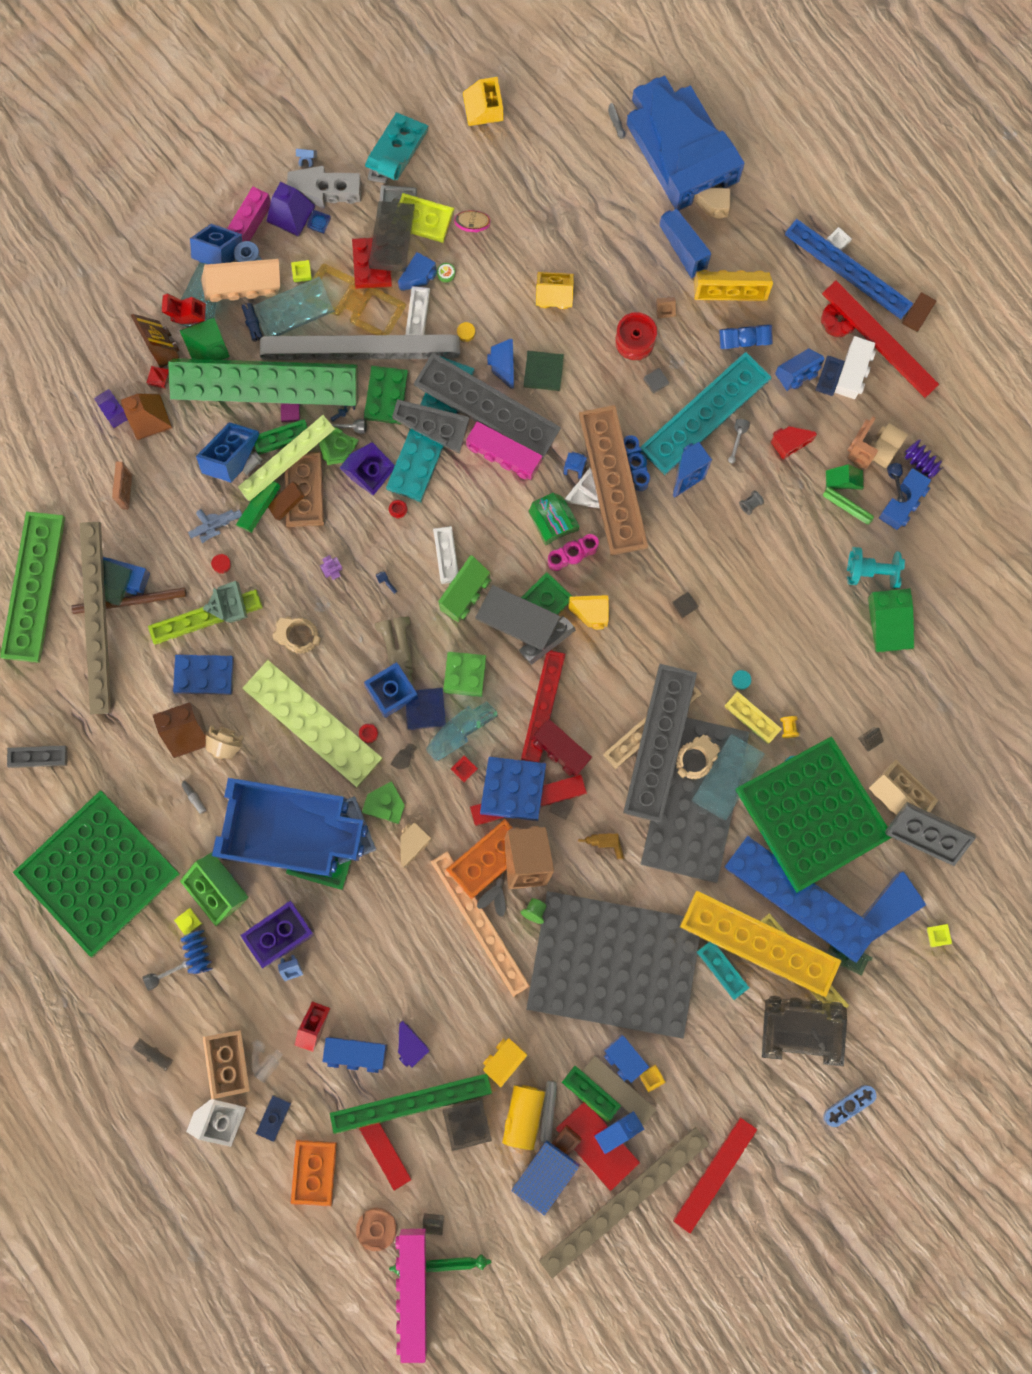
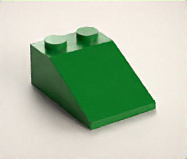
M911 588L872 592L868 597L875 652L914 649V613Z

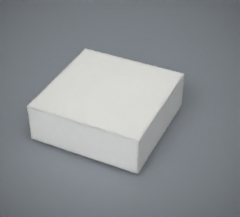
M838 227L826 240L842 251L851 242L852 238Z

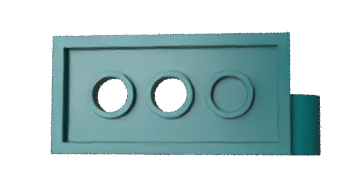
M396 112L368 156L365 167L393 180H398L428 132L429 125ZM402 132H407V133H409V134L402 135L401 133H402ZM399 144V145H401V147H398V148H397V147H394L393 145Z

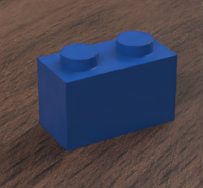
M620 1035L604 1049L606 1052L605 1059L611 1066L615 1063L619 1068L617 1073L624 1082L628 1079L632 1083L649 1068L623 1035Z

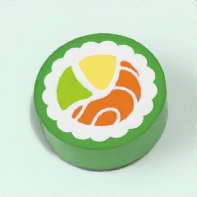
M443 263L438 267L437 276L439 280L447 283L455 278V268L452 264Z

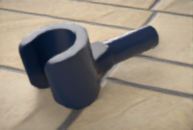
M381 571L376 574L379 584L385 582L393 594L398 592L390 583L385 572Z

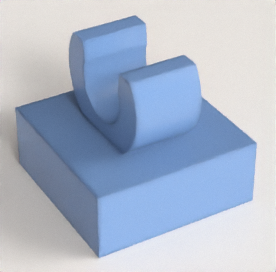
M296 149V156L301 157L298 162L299 166H303V161L307 159L309 167H312V158H317V150Z
M291 955L292 960L288 962L281 958V964L278 965L279 973L284 981L303 975L302 968L294 955Z

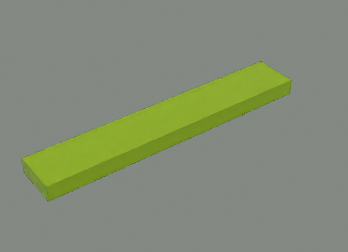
M256 589L242 594L246 613L263 608ZM204 607L149 625L148 629L153 644L156 645L218 624L224 620L203 610Z

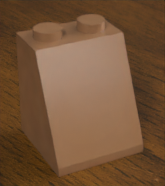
M532 826L528 829L516 827L508 830L504 838L508 889L547 886L554 873L546 827Z

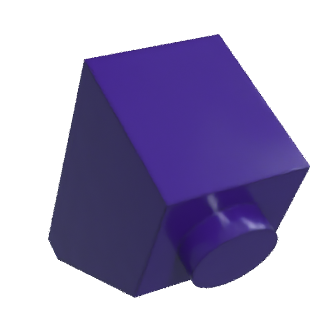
M110 389L94 398L113 428L128 420L123 408Z
M403 1020L399 1024L398 1053L401 1056L399 1060L406 1067L410 1065L412 1068L430 1051V1048Z

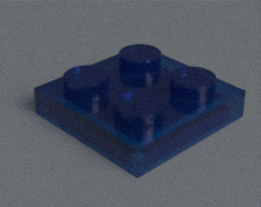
M443 688L415 690L417 696L406 704L408 730L445 727L446 717Z

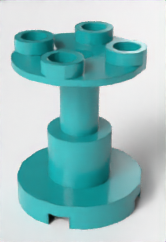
M852 547L853 551H850L847 563V571L850 573V577H847L848 585H857L860 576L873 577L874 574L890 575L891 589L901 587L900 571L904 570L905 559H902V554L899 551L895 552L892 563L886 564L877 563L875 558L863 557L861 547Z

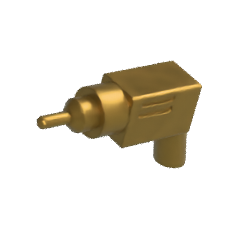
M618 833L591 834V836H587L585 839H578V842H586L591 844V846H598V848H614L616 858L625 859Z

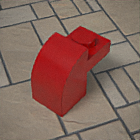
M168 293L163 295L162 313L170 316V321L188 325L205 321L206 303L194 297L180 300Z

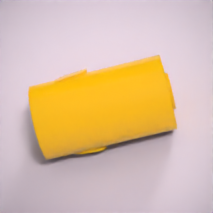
M514 1084L505 1123L503 1144L525 1150H534L546 1091L532 1086Z

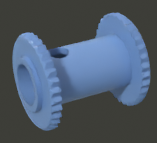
M243 241L235 247L234 258L237 262L262 260L256 244L250 241Z

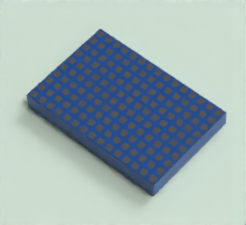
M546 1140L511 1191L545 1216L580 1164Z

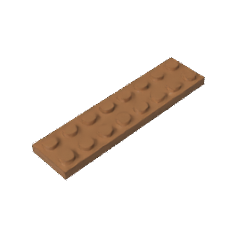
M612 405L579 412L580 424L610 556L647 549V539L616 406Z

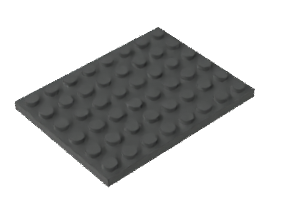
M547 891L545 900L547 907L542 917L544 923L541 924L526 1010L684 1039L700 938L680 928L684 916Z

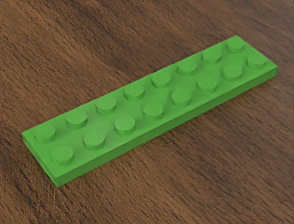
M26 511L0 654L2 659L40 663L65 522L63 515Z

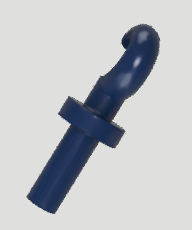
M344 405V409L340 408L338 410L339 413L331 417L330 420L334 422L341 416L344 418L348 412V406Z

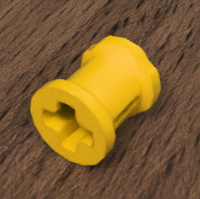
M797 716L780 718L784 731L782 738L800 736L796 726Z

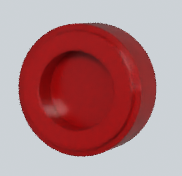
M218 554L213 557L211 565L215 572L224 574L230 570L231 561L226 555Z
M364 724L359 729V737L364 743H373L378 738V730L373 724Z

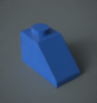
M416 252L398 280L399 290L405 291L412 289V286L421 287L428 285L429 281L436 277V262Z
M633 1111L594 1137L604 1154L645 1129Z

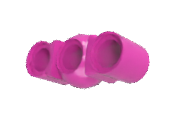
M587 534L583 538L578 539V542L569 541L562 548L551 551L548 555V567L552 571H560L563 567H567L568 564H578L583 558L597 552L598 538L593 534ZM590 541L593 542L595 546L593 548L586 547L585 543ZM574 549L578 554L571 556L568 551ZM554 557H558L561 560V562L559 564L552 563L551 559Z

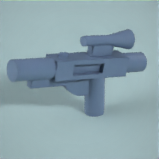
M200 509L196 512V515L203 524L189 531L188 534L191 539L200 535L199 538L203 544L208 539L221 534L219 530L215 531V529L226 526L229 522L240 518L242 513L240 510L235 512L230 510L221 515L209 514L206 516L203 510Z

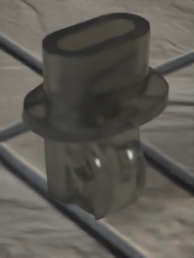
M408 743L405 749H401L396 754L390 765L401 770L409 767L411 759L415 758L414 753L417 750V746Z

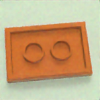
M296 1140L291 1204L332 1206L337 1142Z

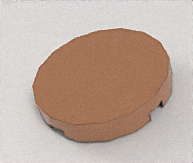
M382 1208L367 1210L359 1218L356 1225V1235L359 1242L370 1251L384 1250L393 1243L397 1234L395 1218L389 1211Z

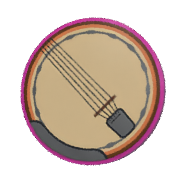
M468 210L458 213L455 216L454 222L461 230L477 233L486 230L490 226L491 220L483 212Z

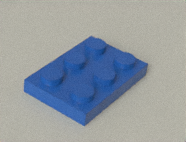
M175 655L173 693L232 695L234 657Z

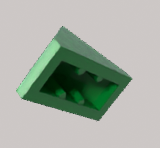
M848 464L825 471L826 489L828 487L832 489H864L863 470Z

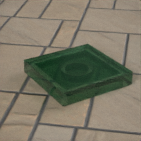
M527 351L523 387L560 391L564 354Z
M103 559L105 601L120 606L133 570Z

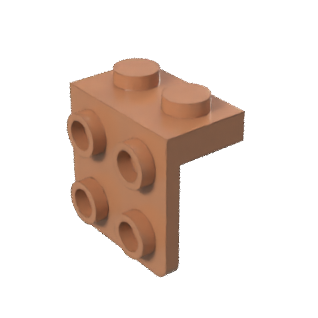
M872 416L870 421L866 419L847 450L850 452L847 459L859 468L867 469L879 451L862 441L876 419L874 416Z

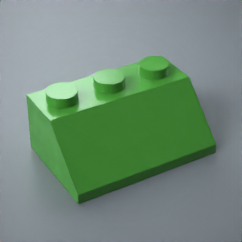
M472 555L469 556L438 601L440 611L458 623L461 619H466L470 612L469 607L472 603H477L481 596L479 593L483 588L486 589L491 582L490 572Z
M213 852L197 860L180 882L216 927L240 908L249 897L217 857L212 856Z

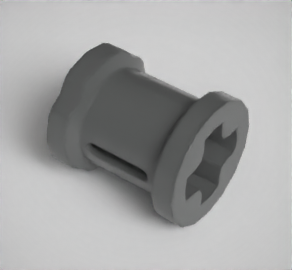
M755 490L751 492L748 498L739 502L741 509L747 515L752 514V510L757 506L764 504L762 496Z

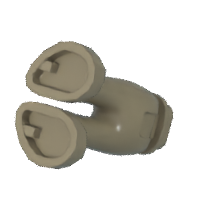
M410 617L393 619L399 649H396L391 620L376 623L375 629L382 633L390 666L397 662L409 682H412V658L406 635V627L410 625Z

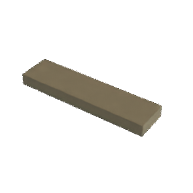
M595 1055L582 1070L583 1073L629 1113L634 1111L641 1124L645 1125L656 1111L649 1102Z

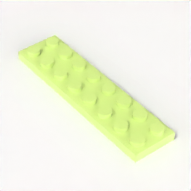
M269 660L263 664L242 688L357 788L382 761L383 758Z

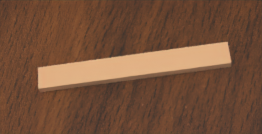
M448 851L432 860V865L512 996L514 997L530 987L484 910L477 908L478 900L476 897L471 900L446 871L454 863Z

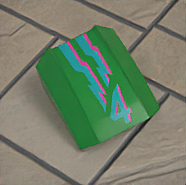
M551 493L532 502L528 512L545 546L570 533L579 531V524L561 495Z

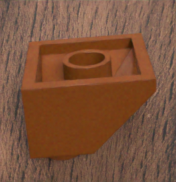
M138 393L120 400L137 441L172 428L160 394Z

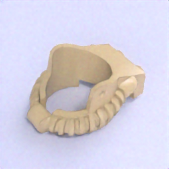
M291 617L277 620V629L273 632L272 638L280 645H286L285 647L288 650L302 654L308 653L310 650L312 651L316 645L319 646L321 638L318 637V629L310 620L308 621V619L304 618L292 619ZM295 626H306L310 628L314 637L312 643L309 642L307 645L300 647L290 643L289 633Z
M703 734L700 738L695 737L693 742L686 743L679 749L676 760V767L679 769L677 773L682 778L700 779L712 769L713 762L718 759L717 754L720 752V747L716 743L713 744L708 735ZM697 749L703 752L706 758L704 769L699 772H687L683 768V755L686 751Z

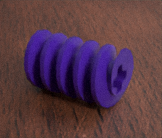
M919 439L904 452L907 453L905 459L912 458L910 464L914 465L917 463L915 469H922L921 474H928L927 478L932 479L944 467L940 468L941 460L936 463L934 462L937 457L936 455L929 457L931 450L924 452L926 445L919 447L921 442Z

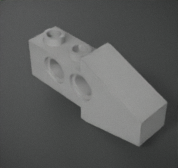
M324 166L288 172L287 185L296 188L316 206L325 208V202H347L350 204L361 202L362 182L360 173H326Z

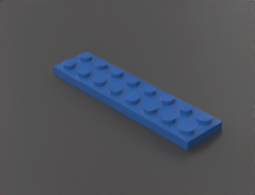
M749 836L745 838L724 867L855 963H857L879 932L878 928L815 883L796 893L774 854Z

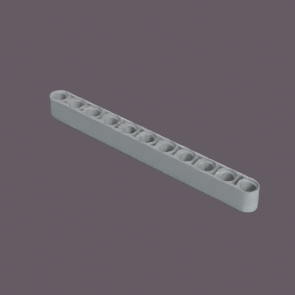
M457 335L265 336L260 338V358L263 360L429 359L432 353L447 359L460 356V338Z

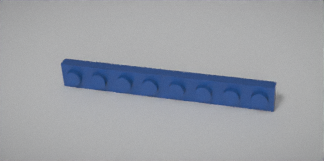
M798 219L785 232V236L899 319H902L914 304Z

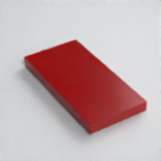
M584 1102L555 1128L560 1133L567 1125L582 1138L581 1142L574 1148L575 1152L610 1191L640 1164L624 1144L604 1154L594 1136L608 1126Z

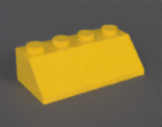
M696 271L694 278V300L767 301L773 281L770 272Z

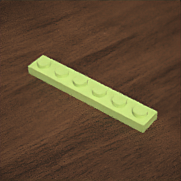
M322 415L239 485L238 488L246 499L251 501L335 430V428Z

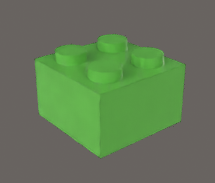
M448 652L444 693L483 697L486 655Z

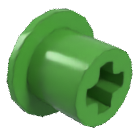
M532 898L527 909H522L520 913L532 922L543 924L544 919L542 916L547 905L538 899Z

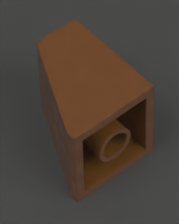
M191 702L153 714L158 734L173 758L206 747L207 731L200 710Z

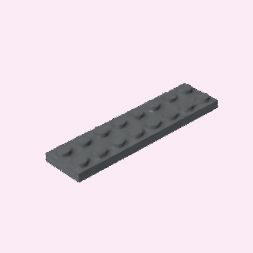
M434 353L431 354L414 382L415 387L470 419L478 421L542 455V460L561 429L555 423Z
M659 664L623 814L662 823L697 676L696 672Z

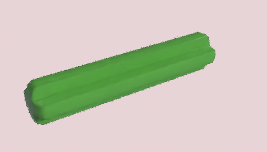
M828 487L823 493V497L865 524L869 525L874 519V515L832 488Z

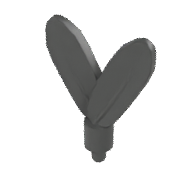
M503 873L497 878L495 886L483 894L477 903V908L481 909L494 900L496 913L500 917L504 916L506 910L502 890L504 883Z

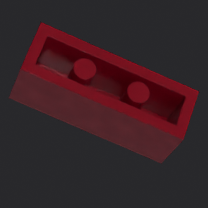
M550 719L546 720L531 737L534 741L533 744L540 750L544 749L548 753V758L554 763H560L563 766L562 770L569 776L578 775L593 758Z

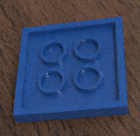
M489 757L480 814L539 821L546 763Z

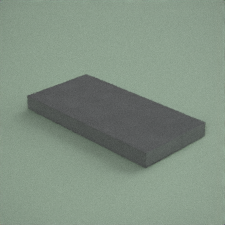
M492 585L475 619L544 651L561 616Z
M908 802L905 803L885 830L886 835L952 866L956 865L976 839L974 833Z

